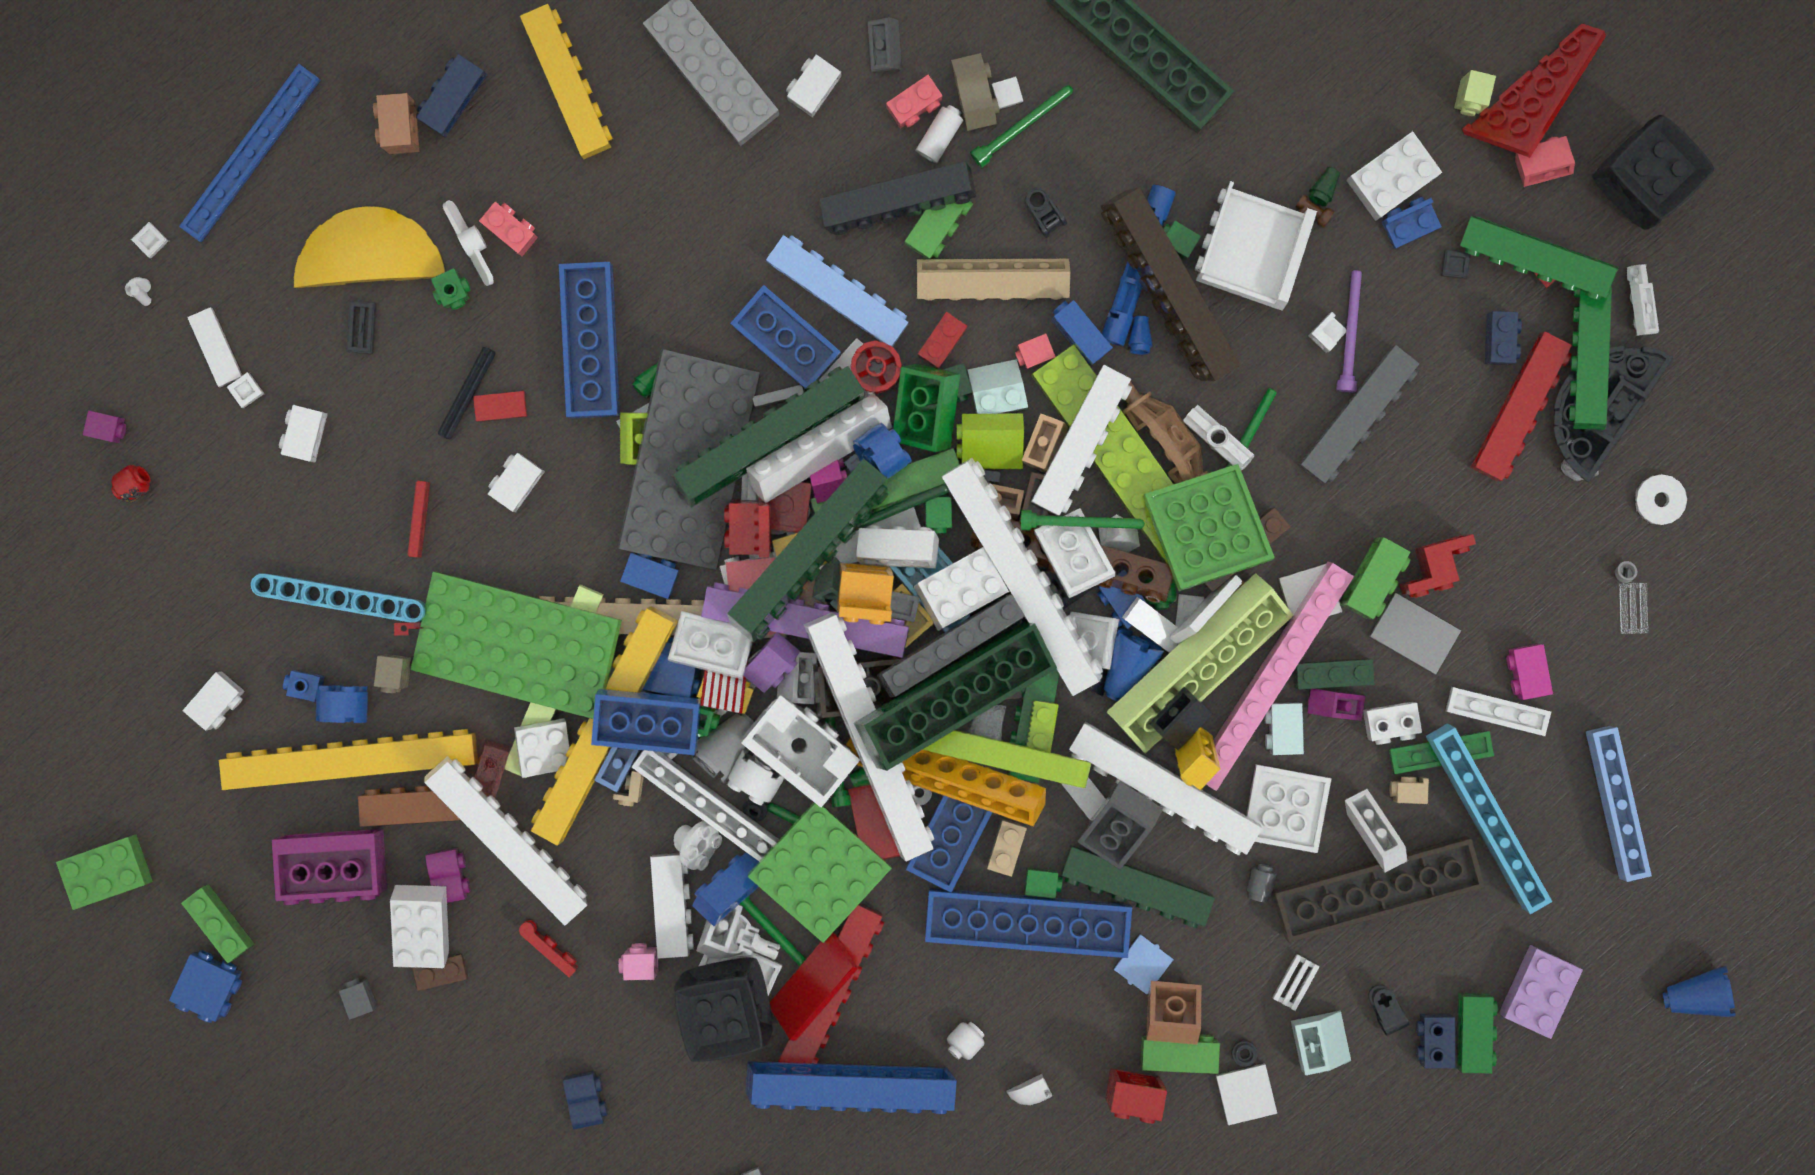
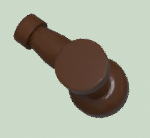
M1303 194L1295 206L1299 209L1298 212L1305 213L1307 208L1317 211L1315 216L1318 218L1317 224L1324 228L1335 211L1331 208L1321 209L1307 199L1308 196Z

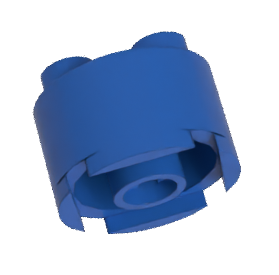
M883 423L875 425L853 441L855 443L853 449L860 462L865 459L887 477V480L912 461L909 454L900 447L901 439L894 429L888 431Z
M317 686L316 721L337 723L367 722V686Z

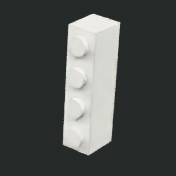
M680 853L652 855L650 859L657 957H686L690 954V950L694 949L693 934H688V924H692V912L686 906V899H690V885L685 884L684 874H688V868L681 863Z

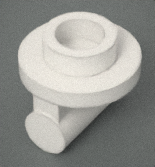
M136 277L126 284L125 291L127 295L135 297L144 306H148L151 303V298L147 295V292L151 289L149 280Z

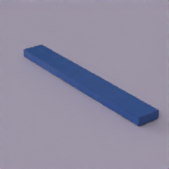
M300 64L296 66L179 226L199 242L204 240L321 81L318 77Z

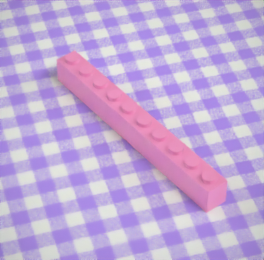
M1326 563L1294 616L1283 630L1214 738L1221 769L1206 785L1216 791L1218 790L1352 581L1353 575L1334 563Z

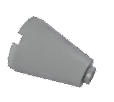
M736 713L720 724L717 729H713L708 736H703L697 740L696 756L693 760L711 777L720 776L719 782L724 784L740 753L745 749V746L741 743V738L754 723L753 720L746 714L740 716Z

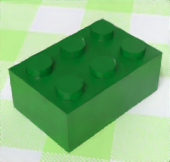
M920 364L901 367L893 428L899 435L901 444L933 452L951 448L960 374Z

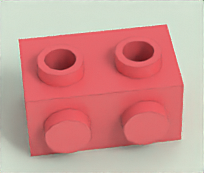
M927 75L888 101L886 108L900 129L905 125L908 128L920 120L919 116L924 112L931 113L941 105L940 102L943 95L930 76Z
M1566 136L1560 138L1551 137L1545 140V142L1539 143L1530 158L1516 153L1515 162L1524 187L1574 174L1575 161Z
M494 202L479 222L519 255L523 256L538 238L533 233L535 228L524 218L519 222L513 217L516 212L506 203L500 206Z

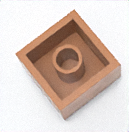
M407 93L377 95V103H373L375 119L378 118L379 128L375 129L376 143L380 144V147L389 154L420 152L416 101Z
M1151 981L1147 1005V1040L1197 1045L1201 1031L1202 985Z

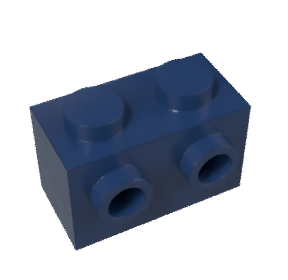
M1492 311L1486 314L1485 364L1512 365L1516 363V359L1520 358L1521 346L1517 344V334L1521 333L1522 321L1521 318H1518V312Z
M1420 1014V1021H1416V1034L1420 1036V1046L1416 1047L1417 1061H1420L1424 1068H1455V1017L1451 1014Z

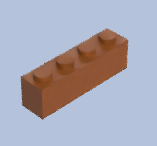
M427 785L416 786V791H406L405 787L390 788L389 793H380V789H367L365 794L358 796L360 827L461 819Z

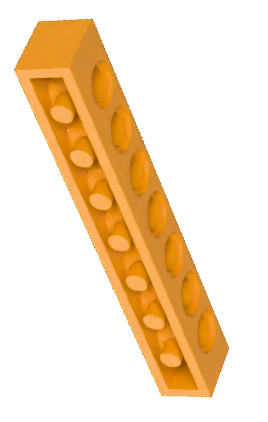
M850 737L846 746L859 758ZM921 750L903 761L905 771L902 774L905 781L909 780L912 785L1033 827L1045 806L1046 788L967 760ZM859 761L857 765L863 767L861 761Z

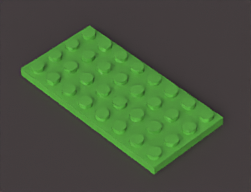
M440 572L432 573L425 604L426 613L420 626L423 628L419 630L411 670L593 719L595 694L598 689H606L621 627V619Z

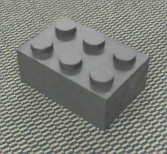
M1119 781L1088 822L1078 843L1118 869H1121L1151 832L1163 808Z

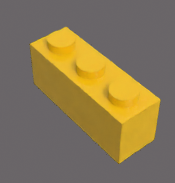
M1202 727L1179 750L1175 748L1177 765L1181 774L1180 778L1188 786L1194 785L1201 790L1221 769L1213 736Z

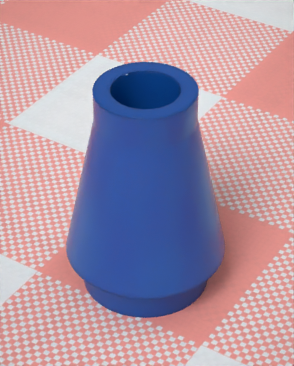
M1134 317L1128 347H1130V353L1149 354L1150 348L1153 347L1149 317Z

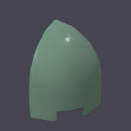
M836 557L821 568V572L816 578L813 598L821 602H825V599H838L840 561Z

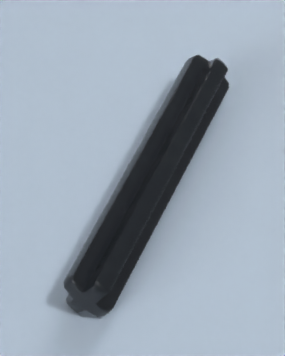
M487 347L482 348L438 431L440 436L446 439H451L495 357L493 350Z

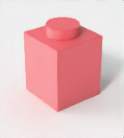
M1047 334L1019 344L1017 346L1018 351L1015 352L1019 365H1024L1026 370L1055 358Z

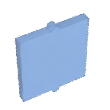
M1140 934L1129 948L1128 958H1121L1114 970L1126 978L1129 985L1134 984L1145 994H1148L1151 981H1158L1174 959L1159 949L1158 944L1154 945Z

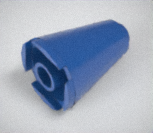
M1119 628L1116 633L1110 670L1108 669L1104 684V690L1107 692L1106 696L1115 701H1119L1146 676L1164 652L1162 647L1144 635H1140V637L1132 635L1133 631L1125 628Z
M1727 966L1713 969L1667 987V993H1663L1665 1008H1671V1013L1721 1017L1736 1016L1735 1011L1730 1010L1735 1008L1730 979H1728L1727 975H1723V973H1728Z

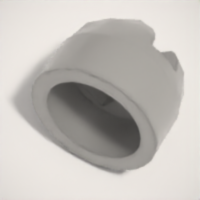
M1629 561L1620 563L1615 570V577L1622 583H1629L1637 576L1636 566ZM1623 568H1626L1625 577L1622 575Z

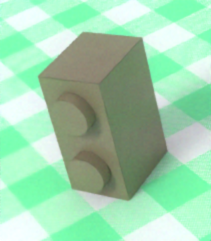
M389 654L377 656L374 686L381 687L380 692L396 693L400 692L403 688H407L412 657Z

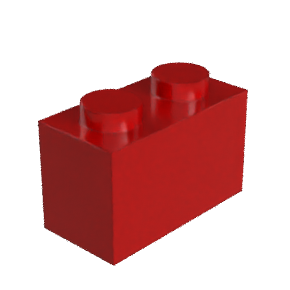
M946 312L919 351L918 357L934 368L940 369L966 331L967 325Z

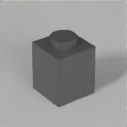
M358 977L344 983L345 987L339 991L349 1020L372 1012L377 1008L368 979L360 981Z

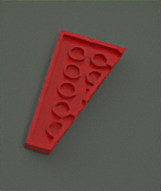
M1586 24L1578 26L1559 43L1560 47L1550 56L1545 55L1533 71L1530 72L1528 70L1499 96V100L1491 108L1484 109L1474 123H1468L1462 129L1464 135L1530 158L1605 39V31Z

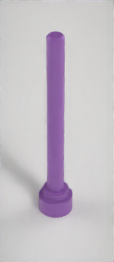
M1353 270L1351 273L1343 375H1340V380H1337L1336 391L1355 393L1357 391V381H1355V376H1353L1362 275V272L1358 270Z

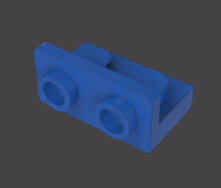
M1420 197L1410 202V208L1404 211L1399 207L1386 213L1388 218L1382 221V224L1394 249L1442 227L1431 205L1433 203L1432 198L1424 200L1423 197Z

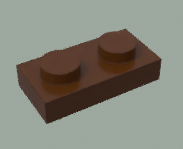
M463 954L447 957L444 968L412 967L417 991L468 979Z

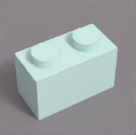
M1273 703L1264 716L1265 724H1269V734L1265 735L1266 749H1270V754L1272 755L1304 754L1302 703Z

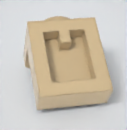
M633 770L631 775H627L625 790H629V794L616 792L613 794V799L619 800L618 804L624 806H633L634 802L638 803L641 801L644 776Z

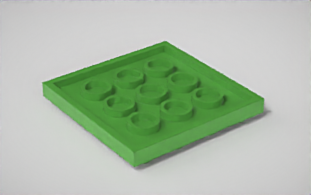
M1239 464L1158 489L1143 496L1178 591L1272 561L1275 558Z
M813 802L747 875L824 943L892 867L829 810Z

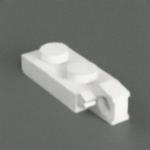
M1646 264L1627 267V280L1630 281V300L1633 304L1634 327L1637 331V336L1656 334L1659 332L1654 291L1653 284L1648 283Z

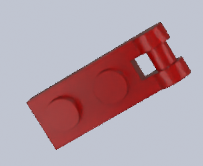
M526 920L520 926L519 932L521 936L570 978L579 967L575 964L577 960L569 952L565 951L563 953L556 947L558 943L551 936H543L537 930V923L535 921Z

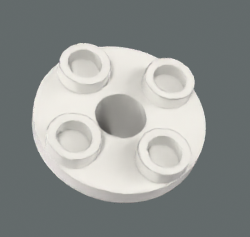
M701 821L693 827L683 825L678 828L674 835V846L680 852L681 863L691 870H704L708 866L709 859L712 857L715 849L719 848L722 843V836L719 835V832L705 821Z

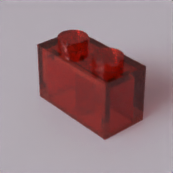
M485 739L473 777L482 785L483 789L481 791L487 797L492 795L495 798L510 749L509 746Z

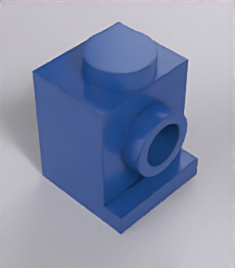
M294 670L291 671L290 675L285 676L283 690H287L286 696L316 702L317 686H323L325 676ZM299 681L305 684V688L302 691L297 688Z

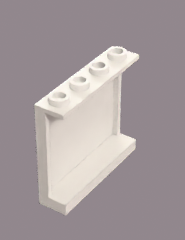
M1230 181L1227 189L1222 188L1217 203H1220L1221 206L1219 212L1214 211L1209 225L1213 226L1211 234H1206L1202 248L1206 249L1204 257L1199 256L1194 270L1198 272L1196 281L1283 311L1289 301L1317 211L1307 208L1305 213L1286 208L1232 189L1234 182Z

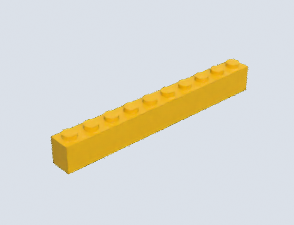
M652 606L646 610L642 609L635 621L638 624L635 632H630L623 645L626 646L623 655L619 654L612 665V668L615 670L611 678L609 677L606 689L641 693L678 620ZM589 718L588 722L584 721L577 732L580 735L577 743L571 744L566 753L568 760L565 766L561 765L554 776L557 782L553 788L549 787L543 797V801L546 802L542 810L538 809L531 821L534 824L531 832L557 846L564 841L595 782L594 780L612 748L591 745L593 719Z
M468 729L453 730V735L443 736V731L428 733V738L419 739L418 734L403 735V740L393 741V737L377 738L378 743L368 744L367 739L353 740L350 746H343L342 742L327 743V748L320 749L317 748V744L303 745L300 751H292V747L276 748L277 753L267 754V749L251 751V756H242V752L226 753L227 758L219 760L222 790L434 769L447 756L452 761L457 759L463 766L475 765L478 763L476 734L468 733Z

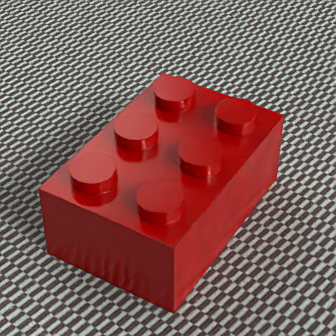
M1111 1068L1105 1098L1114 1116L1122 1119H1129L1130 1116L1140 1117V1121L1154 1124L1155 1120L1162 1121L1167 1089L1161 1078Z

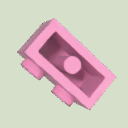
M646 943L632 944V947L627 948L625 953L619 958V973H623V980H654L659 972L657 947H647Z

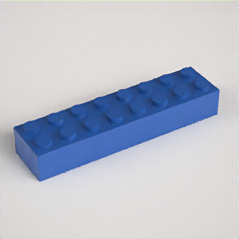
M929 888L925 942L1128 958L1132 906L1125 903L963 890L949 892L945 889Z
M748 1061L745 1092L751 1105L761 1109L770 1108V1105H780L782 1109H795V1106H806L805 1108L809 1110L831 1107L835 1111H845L846 1107L856 1108V1110L862 1112H869L872 1108H881L882 1111L890 1113L896 1112L897 1109H907L906 1111L910 1113L932 1110L931 1112L936 1114H946L947 1111H954L957 1080L948 1068Z

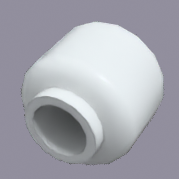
M962 1022L947 1037L948 1044L950 1045L948 1051L958 1060L961 1057L970 1060L984 1046L983 1037L985 1035L972 1022H969V1024Z

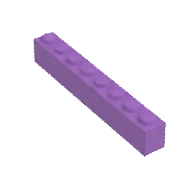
M714 582V587L708 586L706 589L701 617L730 623L727 613L748 589L739 587V592L729 590L730 585ZM791 600L785 606L787 608L786 613L778 621L774 619L768 627L770 628L769 631L809 639L804 624L831 612L836 614L837 617L839 615L837 611L829 610L830 605L815 602L814 607L804 605L805 600ZM891 618V622L885 621L883 625L871 624L867 619H859L858 622L844 621L847 628L844 631V635L847 641H852L855 648L897 657L904 656L909 626L904 625L905 620Z

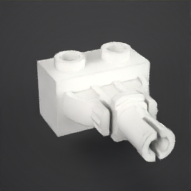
M738 905L715 926L708 920L706 921L696 951L718 960L724 956L743 955L750 957L754 951L775 960L780 945L761 938L758 934L759 929L751 926L749 921L741 915L743 907Z

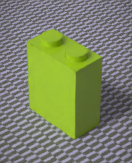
M962 414V424H957V440H962L961 444H957V459H962V463L973 458L975 462L978 461L983 469H1023V414Z

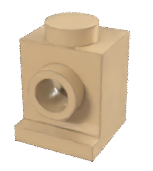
M1402 776L1401 781H1391L1389 786L1390 797H1393V801L1397 803L1428 804L1429 778L1419 777V782H1416V777Z

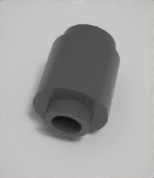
M1258 863V867H1252L1247 886L1248 898L1259 902H1267L1268 897H1271L1277 875L1276 872L1272 871V866Z

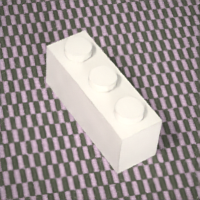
M869 525L867 528H859L856 558L860 564L936 568L939 538L935 531L926 527H920L917 530H907V528L901 526H894L892 529H882L880 526Z
M1368 789L1346 799L1347 816L1384 872L1407 862L1406 846Z

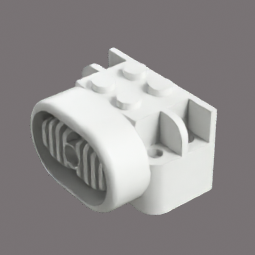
M781 695L771 702L741 738V743L820 807L825 804L860 761L837 738L839 734L828 723L822 724L819 721L818 715L807 706L804 709ZM796 738H802L806 741L803 749L795 750L791 746L792 741Z

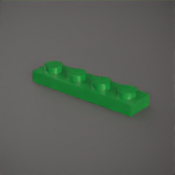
M1490 731L1460 736L1473 760L1494 756ZM1429 742L1389 749L1393 774L1442 766Z

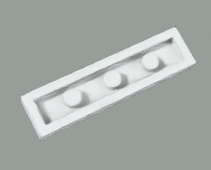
M1451 687L1445 710L1446 712L1542 736L1546 735L1551 715L1550 711Z

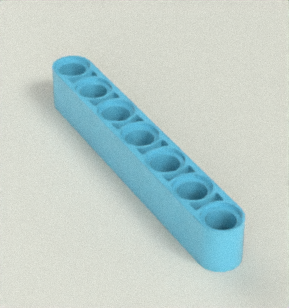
M258 574L251 581L252 591L261 597L405 622H420L426 613L425 603L418 599L274 574ZM263 578H267L270 582V588L266 592L260 588V581ZM289 582L295 586V592L292 596H288L285 593V585ZM314 586L320 591V597L316 601L312 600L309 595L310 589ZM338 591L343 592L345 595V601L342 605H338L334 600V596ZM363 595L370 599V606L367 609H362L359 605V600ZM389 599L395 604V610L391 614L387 613L384 609V604ZM412 604H416L420 608V614L417 618H413L409 614V608Z

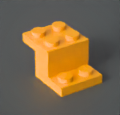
M840 562L837 599L839 617H843V620L847 622H858L859 619H867L869 623L883 625L885 621L891 622L892 610L890 605L894 578L891 567Z

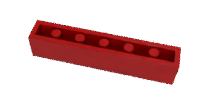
M1545 331L1539 333L1470 468L1497 482L1503 481L1504 478L1507 479L1514 468V465L1511 463L1515 455L1519 456L1525 447L1523 440L1527 433L1530 434L1537 423V420L1534 418L1538 410L1542 411L1545 408L1549 399L1546 397L1549 389H1553L1560 378L1558 372L1561 366H1566L1572 355L1569 352L1571 344Z

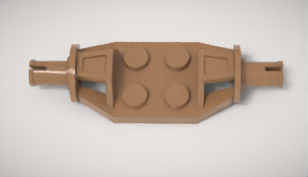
M1130 381L1128 385L1132 386V389L1126 399L1128 403L1126 405L1127 408L1122 413L1127 414L1137 431L1146 425L1149 427L1152 437L1159 441L1165 450L1167 458L1176 465L1167 472L1175 484L1208 474V471L1203 472L1201 445L1173 406L1149 397L1152 395L1151 392L1140 395Z

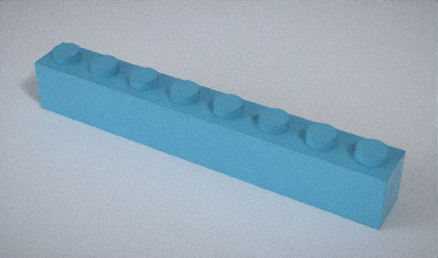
M1447 723L1426 736L1428 742L1522 909L1532 914L1551 903V898L1456 728Z

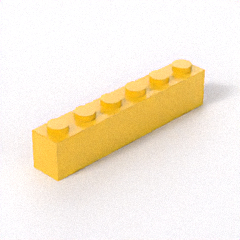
M546 4L521 15V20L581 157L586 159L611 148L609 141L613 139L607 125L603 127L601 125L599 117L603 115L597 102H591L588 94L593 92L587 79L582 80L578 71L582 70L581 64L576 55L572 57L568 48L572 44L567 33H561L558 25L562 21L557 10H551L550 6Z

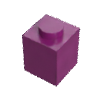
M88 410L83 435L119 443L126 433L125 419Z

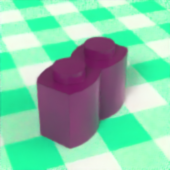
M458 848L427 853L425 857L431 886H446L447 903L466 899L467 893L470 892V883L468 877L464 878L462 868L466 867L464 854L459 853Z

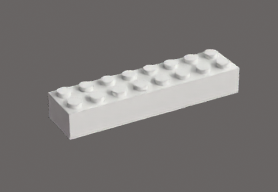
M1086 721L1070 746L1069 750L1073 752L1071 757L1091 762L1095 765L1093 770L1105 777H1107L1108 773L1117 778L1115 783L1118 784L1121 781L1127 786L1133 787L1147 799L1160 803V807L1163 808L1162 811L1173 816L1174 813L1182 816V822L1189 827L1195 829L1196 826L1204 829V835L1211 840L1218 842L1221 839L1226 842V848L1237 855H1240L1241 852L1247 855L1262 830L1261 825L1205 791L1199 790L1194 785L1188 786L1178 775Z

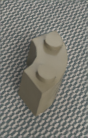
M981 53L951 60L967 131L997 124L995 113H1000L997 98H992L987 78L992 77L989 63L983 62Z

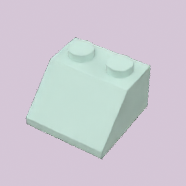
M1017 359L967 370L976 414H1005L1028 408Z

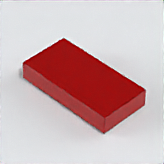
M525 391L473 396L476 422L527 417Z

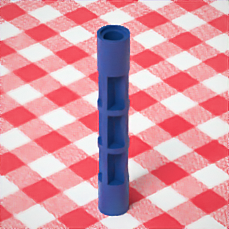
M1152 185L1147 201L1163 227L1164 222L1167 221L1176 192L1163 186ZM1128 261L1123 276L1120 278V285L1112 308L1109 310L1102 331V335L1109 343L1118 346H1124L1133 320L1132 316L1143 289L1139 282L1141 277L1138 271L1132 269Z

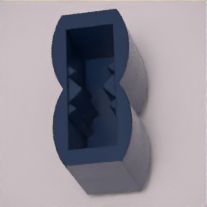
M595 1071L565 1076L563 1084L573 1130L602 1124L604 1116H608L606 1102L601 1101L599 1092L603 1091L600 1076L596 1077Z

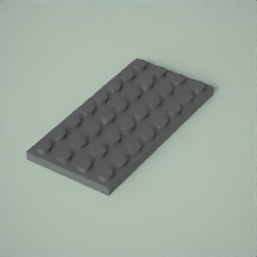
M661 349L617 546L618 549L716 570L726 527L724 508L726 505H729L732 499L736 481L691 508L675 484L673 474L677 472L675 469L686 461L692 463L697 460V455L709 447L713 450L721 445L719 441L727 435L732 434L735 436L742 432L741 428L750 419L760 372Z

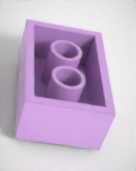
M1530 945L1499 1014L1551 1039L1583 970L1576 965Z

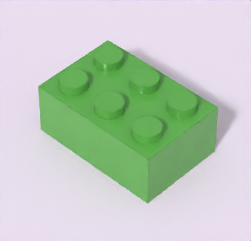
M1384 537L1375 538L1344 593L1340 605L1366 619H1374L1375 616L1379 617L1386 606V603L1383 602L1387 594L1391 595L1397 587L1398 581L1395 579L1399 572H1404L1411 559L1408 558L1410 551Z
M136 834L56 862L73 910L153 882Z

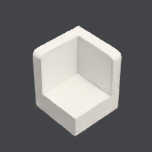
M1333 312L1329 313L1308 335L1326 353L1331 351L1337 344V341L1346 333V329L1334 318L1336 315Z
M1116 514L1115 516H1113V517H1111V518H1123V517H1121V516H1119V515ZM1098 528L1100 544L1127 553L1140 546L1137 529Z

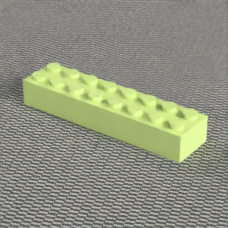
M1255 573L1223 603L1196 634L1183 640L1116 702L1107 713L1146 754L1163 738L1149 723L1183 687L1187 688L1200 701L1204 700L1294 615L1274 589Z

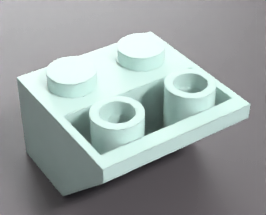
M1341 1011L1291 1021L1301 1071L1305 1075L1329 1071L1351 1061Z

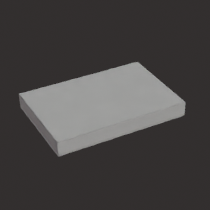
M1394 593L1369 637L1433 674H1437L1461 630L1399 594Z

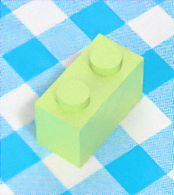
M1473 70L1469 71L1461 78L1454 108L1461 110L1460 113L1467 116H1475V114L1481 113L1489 106L1496 76Z

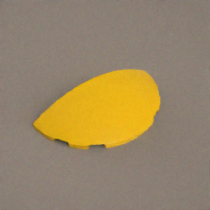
M357 207L335 214L312 232L297 259L294 273V288L385 280L429 279L445 273V267L437 246L433 244L427 232L415 221L387 208Z

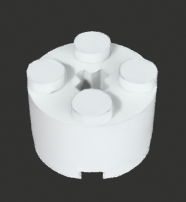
M743 749L728 776L729 782L727 785L737 792L742 790L750 795L749 799L758 805H762L764 802H771L785 778L755 754L753 756L748 755V749Z

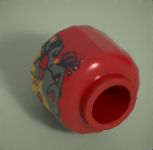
M128 465L112 476V493L118 499L133 502L149 491L150 476L141 466Z

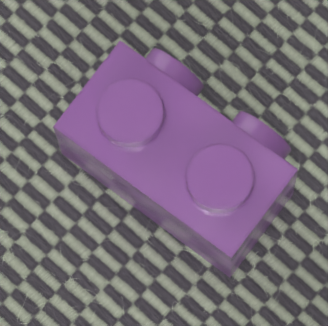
M776 632L750 660L743 676L765 693L771 686L776 688L784 679L782 675L784 672L789 674L797 665L795 658L800 651Z

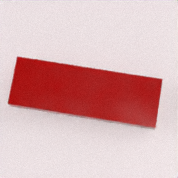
M416 482L408 547L409 557L422 558L430 482Z

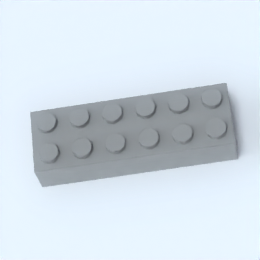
M671 0L643 22L648 33L740 146L780 115L776 106L690 0Z

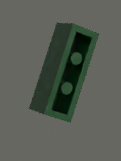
M1368 658L1298 663L1293 671L1294 688L1298 690L1375 685L1373 659Z

